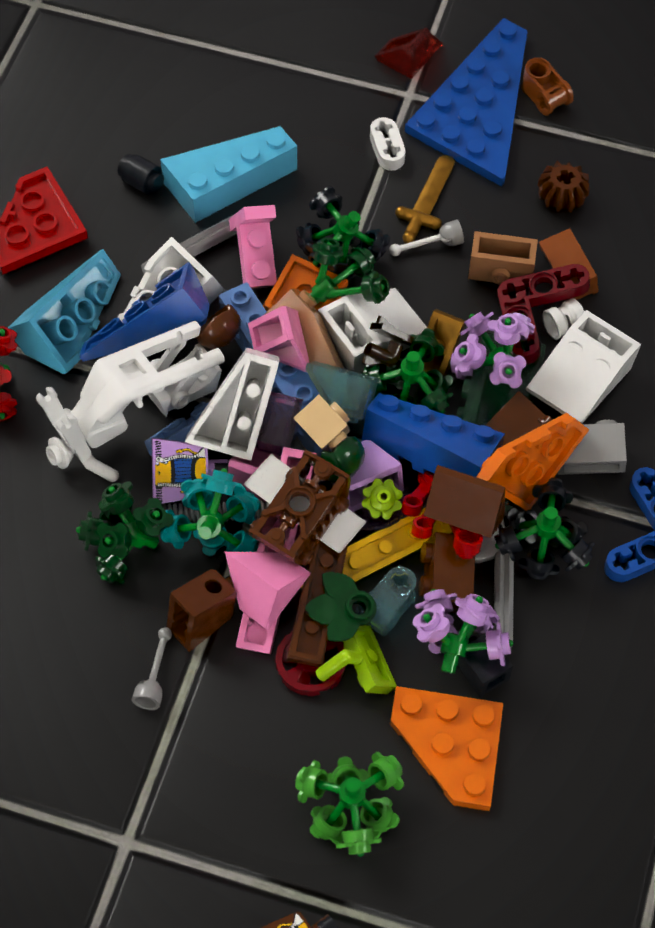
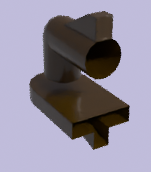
M378 316L376 323H371V330L399 343L412 345L414 340L412 336L396 329L382 316ZM390 341L386 350L369 342L364 349V357L361 363L365 365L382 363L388 367H393L399 361L403 346Z

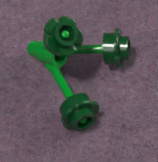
M322 238L313 244V258L321 264L315 281L316 284L311 288L312 292L310 293L317 304L320 301L324 303L326 300L338 296L361 293L367 302L380 304L388 296L390 291L389 282L382 274L374 271L373 268L376 261L373 254L367 248H353L351 254L346 258L349 267L334 279H331L326 275L328 266H334L339 263V259L344 255L343 248L339 246L340 243L332 238ZM353 272L357 276L363 277L361 286L338 289L337 285Z

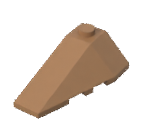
M290 289L265 314L282 306L298 311L311 370L351 414L357 413L362 407L324 321L314 307L317 304L316 300L304 289L301 292L298 289Z

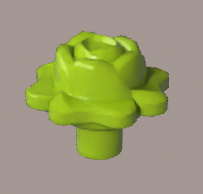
M376 478L371 486L362 490V494L366 497L362 501V506L370 511L371 517L374 519L382 516L385 520H389L393 512L402 508V503L399 500L403 497V492L395 487L391 479H387L383 483L381 479Z

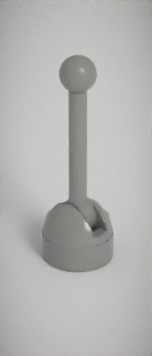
M163 627L158 632L160 641L149 679L139 682L134 689L132 702L143 709L156 710L161 704L163 697L162 688L156 681L166 642L172 637V631L168 627Z

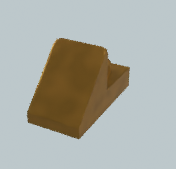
M438 309L433 311L427 328L435 332L438 343L445 347V351L442 356L435 355L430 362L424 363L425 372L437 369L442 375H447L451 368V355L459 343L460 332L465 327V320Z

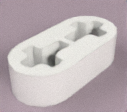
M386 117L375 119L370 126V141L377 161L386 170L400 169L405 162V146L398 127L392 119ZM381 131H384L385 134H388V138H384V135ZM391 149L392 155L394 157H391L390 154H387V150Z

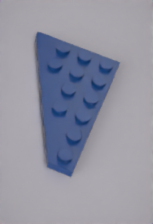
M503 18L405 124V133L440 153L453 157L456 162L502 187L506 177L527 30Z

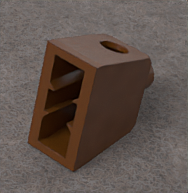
M210 569L170 593L167 627L171 629L172 635L189 652L233 616L237 593L234 589L231 575L224 579L217 570Z

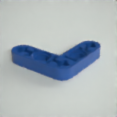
M643 467L636 470L632 475L629 490L654 531L618 546L608 553L604 563V571L615 582H626L655 569V558H648L641 551V548L646 545L655 547V470L652 468ZM643 480L646 484L651 482V489L649 490L646 485L640 486V481ZM617 559L620 563L629 561L626 570L621 566L615 567V561Z

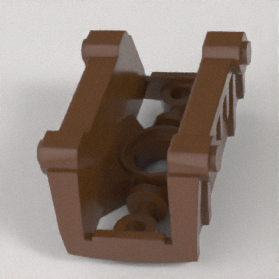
M305 449L297 466H293L287 472L285 483L266 510L263 509L260 518L252 522L248 531L249 536L286 556L287 559L300 566L302 564L307 566L313 561L315 557V551L313 550L338 513L341 515L347 511L350 505V500L347 498L351 482L350 475ZM313 461L315 463L314 477L312 480L306 479ZM332 474L339 477L330 491L318 493L321 489L318 485L320 480L325 481ZM296 496H303L309 500L310 505L305 511L297 512L290 507V501ZM279 518L281 525L279 527L272 528ZM297 522H299L301 534L290 550L283 547L285 531L287 528L293 529Z

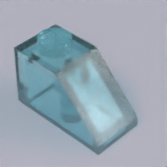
M318 361L307 363L305 370L320 396L329 405L335 401L349 416L350 420L348 422L358 423L359 419H365L366 409L374 399L379 378Z

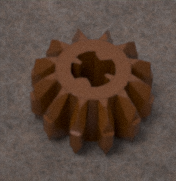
M556 161L554 166L547 165L538 180L539 200L545 201L546 208L555 206L557 213L562 208H565L570 213L574 207L581 208L590 192L589 174L582 173L581 165L572 167L570 161L566 165H562L559 161Z

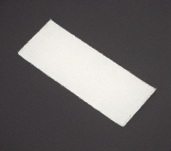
M271 453L244 485L270 504L285 483V476L291 468ZM296 496L290 501L289 505L294 511L302 512L309 507L310 502L306 497ZM347 509L341 515L338 513L320 541L336 552L341 553L367 521Z

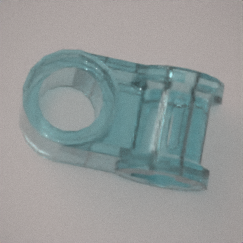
M406 567L391 569L379 584L368 593L375 600L377 611L373 620L367 625L382 636H386L395 627L401 616L416 599L415 588L417 579L410 569ZM358 605L355 613L363 614V607Z

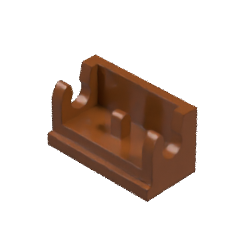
M570 228L539 242V247L552 269L571 264H580L588 269L590 288L584 295L574 297V299L578 300L599 292L597 275ZM577 277L571 278L574 284L580 283Z

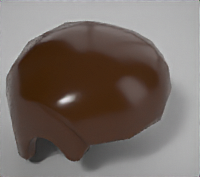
M227 304L208 318L201 327L199 336L195 337L198 343L209 349L222 348L230 344L240 331L241 318L232 305Z

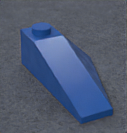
M190 262L156 284L155 287L158 290L147 301H141L139 298L131 304L132 307L125 313L122 321L118 317L114 318L85 341L79 355L80 359L84 362L110 355L192 321H196L202 327L207 321L210 304Z

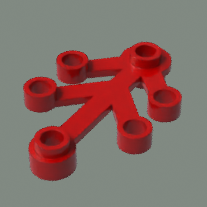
M426 471L423 474L419 472L418 482L420 485L411 494L404 496L401 511L407 516L416 517L413 520L411 533L419 539L430 538L434 523L437 521L425 517L424 513L422 516H419L422 512L423 501L429 496L434 473ZM449 525L454 534L453 548L457 556L463 559L474 558L481 551L483 535Z

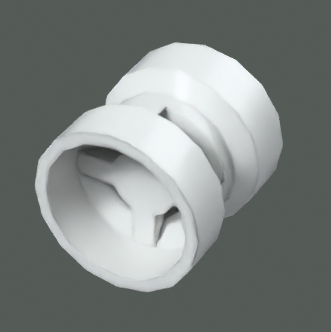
M571 298L564 301L559 308L551 307L543 311L542 319L549 335L553 339L558 340L565 335L568 329L584 313V310L576 299Z

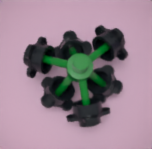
M328 186L315 195L314 199L309 203V208L316 210V215L319 218L329 219L334 217L329 222L330 228L322 231L318 225L306 223L304 228L302 226L297 227L296 235L299 247L308 256L310 262L320 269L321 264L313 258L314 251L312 246L322 238L332 234V239L340 243L339 246H342L344 252L343 257L339 259V263L334 266H328L327 269L337 275L349 267L346 260L347 256L350 255L348 253L349 245L357 247L360 244L361 249L367 248L377 262L386 253L391 237L388 234L383 235L380 229H371L365 234L358 231L361 219L360 214L356 211H351L348 215L341 216L339 211L342 208V196L334 193L335 189L333 186ZM353 272L346 279L355 278L356 274Z
M550 478L547 483L535 485L532 489V495L538 498V505L544 511L537 516L536 512L531 509L519 512L516 508H512L506 514L509 526L503 528L500 524L498 527L499 534L494 536L496 541L495 548L499 549L502 555L509 553L512 561L516 560L514 554L523 550L520 540L534 543L539 536L541 538L539 549L530 550L527 558H521L518 562L520 568L526 569L530 577L538 580L546 579L550 574L557 575L560 571V567L554 564V555L547 551L549 539L553 548L558 549L562 547L567 549L561 556L568 564L564 569L566 572H569L574 566L578 570L588 566L589 561L594 557L590 552L595 543L592 541L587 544L582 539L583 535L588 532L587 524L583 521L576 523L567 516L560 517L558 515V512L565 507V503L569 504L573 501V493L563 487L562 480L559 478Z

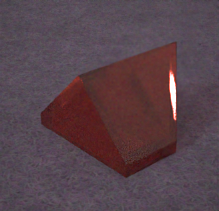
M423 28L391 38L374 57L380 63L412 79L443 43L428 28Z

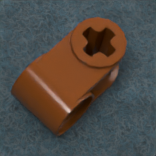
M535 57L527 61L521 87L523 92L534 102L543 115H550L560 105H569L573 102L574 94L571 86L555 71L546 59Z

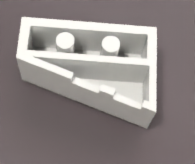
M246 347L186 435L185 443L251 461L278 369L279 356Z

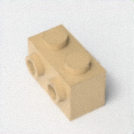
M320 394L294 417V420L323 451H329L330 449L334 451L338 444L345 438H348L346 434L351 431L346 424L350 418L335 401L329 405Z

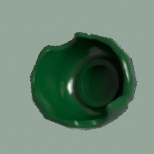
M355 436L345 438L337 445L333 452L324 450L320 453L321 458L350 475V478L359 470L365 457L364 447ZM332 474L326 481L335 483L339 477Z

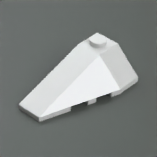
M171 237L148 260L144 268L146 272L138 287L134 286L130 293L132 298L124 313L119 314L118 318L122 321L125 313L132 307L131 304L139 298L141 301H147L158 290L155 287L156 284L188 262L193 266L209 304L225 289L192 255Z

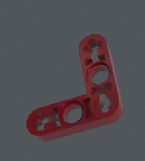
M571 264L503 281L498 287V299L502 316L507 313L513 314L514 312L524 314L535 325L531 307L584 295L590 288L589 271L583 265ZM577 277L580 283L574 284L571 278ZM558 280H561L563 288H558ZM544 282L550 283L553 286L546 293H540L535 290L538 284ZM527 287L530 289V295L528 296L525 290ZM515 291L516 298L510 299L509 292ZM536 326L532 335L529 334L527 338L530 351L523 352L520 340L514 344L511 351L513 357L517 355L523 356L526 364L535 362L541 354Z

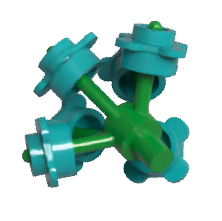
M225 468L221 469V471L214 469L212 476L202 473V479H187L181 483L180 487L184 492L183 505L200 511L201 517L197 523H191L186 515H175L172 509L166 510V513L173 516L174 522L171 527L161 529L160 536L163 542H170L175 549H181L184 546V542L190 539L193 531L194 537L200 540L203 545L202 551L207 556L215 555L216 551L223 546L227 547L226 551L257 552L258 544L256 543L258 540L249 536L243 530L232 535L224 527V522L231 517L235 521L252 524L256 520V511L261 509L259 499L251 492L246 491L243 484L233 481L234 474L227 473ZM222 494L230 495L231 497L226 502L227 511L221 514L218 512Z

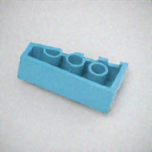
M279 126L160 159L162 175L164 176L163 183L196 223L297 170V145Z

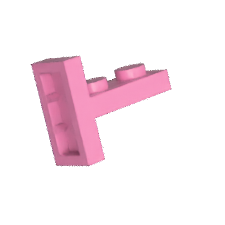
M275 205L243 207L229 218L230 231H237L243 283L247 282L251 289L274 287L277 281L270 222L276 218Z

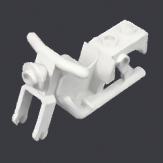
M192 321L98 359L94 363L80 393L81 398L72 411L68 408L63 409L57 398L56 391L52 387H47V395L43 397L42 394L38 393L36 401L43 408L48 419L61 437V439L52 437L48 441L46 455L50 463L65 469L69 466L74 457L73 454H75L86 469L109 482H116L119 479L118 471L95 459L91 454L89 446L97 448L125 432L128 424L122 412L132 401L138 408H142V397L148 395L167 417L168 411L181 409L189 402L217 391L222 371L219 364L225 361L223 353L219 348L207 352L198 343L188 356L170 366L177 354L186 345V341L200 334L201 326L196 321ZM166 349L160 359L157 358L149 362L146 358Z

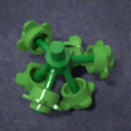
M380 752L374 753L372 755L373 763L369 765L368 772L365 769L357 768L353 764L352 759L347 756L339 758L338 766L333 773L327 774L326 770L320 769V762L313 760L310 766L302 767L295 781V787L299 791V802L305 803L308 797L318 800L324 795L326 790L339 793L340 800L337 806H315L311 810L313 824L310 827V833L315 838L331 840L336 844V848L348 847L349 855L357 854V856L362 857L364 853L372 852L371 844L381 843L382 838H379L381 833L388 831L390 828H395L400 820L399 816L393 812L391 808L393 802L388 797L369 801L365 798L366 789L372 785H375L382 791L392 786L398 791L404 787V781L401 778L403 773L402 767L393 755L386 757ZM363 806L359 815V807ZM345 808L351 810L352 830L343 831L347 824V818L343 812ZM360 821H361L367 828H361V823H360Z

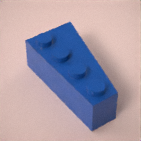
M378 393L366 409L362 441L371 440L396 460L407 459L411 462L412 469L422 474L426 471L435 473L436 467L439 465L476 477L481 471L483 462L492 456L496 449L503 446L505 433L495 431L489 426L464 421L455 415H446L430 410L424 405H415L400 400L393 395Z

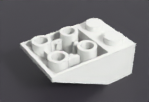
M396 288L390 289L388 296L380 304L367 302L361 293L346 295L318 309L344 369L351 378L362 373L363 368H366V365L361 362L364 357V349L369 342L387 350L389 342L394 341L370 329L371 323H376L378 316H382L396 329L408 335H418L422 333L423 329L427 328ZM394 341L403 346L402 351L410 348L409 345Z
M586 310L565 333L528 384L526 391L561 414L568 413L583 423L631 370L641 344Z

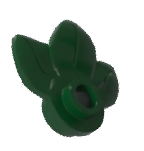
M337 572L323 573L322 583L326 594H321L311 600L306 605L305 611L313 621L322 625H328L327 639L329 641L343 642L349 640L355 635L359 626L367 625L373 620L377 611L376 602L370 594L358 590L351 577ZM352 605H361L364 609V613H354V611L352 610Z

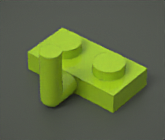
M368 625L359 626L351 639L343 641L344 650L316 669L317 677L321 681H326L347 664H352L356 669L358 682L364 688L365 693L389 694L397 686L372 628Z

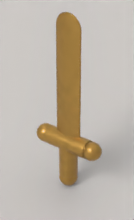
M442 155L437 159L413 209L405 208L404 206L396 208L395 214L398 218L410 221L403 234V241L406 244L414 242L421 226L435 230L442 226L441 219L430 214L454 167L455 160L453 157Z

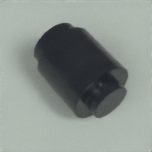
M137 154L125 155L118 165L117 172L123 182L145 194H152L163 185L164 176L162 175L161 167Z

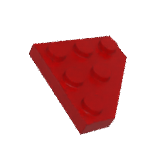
M48 166L20 177L15 186L16 192L11 202L8 201L0 218V271L4 275L88 238L86 228Z

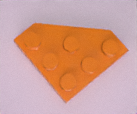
M565 413L496 449L493 455L483 462L481 471L476 478L504 486L506 499L526 511L530 510L538 500V498L532 495L533 487L535 485H543L550 478L556 476L589 429L571 415Z
M396 686L390 725L398 736H402L412 749V754L429 776H433L443 789V794L453 806L490 811L503 703Z

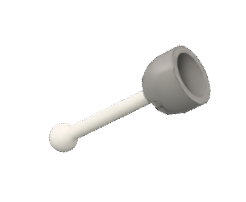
M456 219L445 223L440 228L438 235L400 246L392 244L389 248V253L392 256H398L402 251L440 240L448 246L463 244L464 235L460 222Z

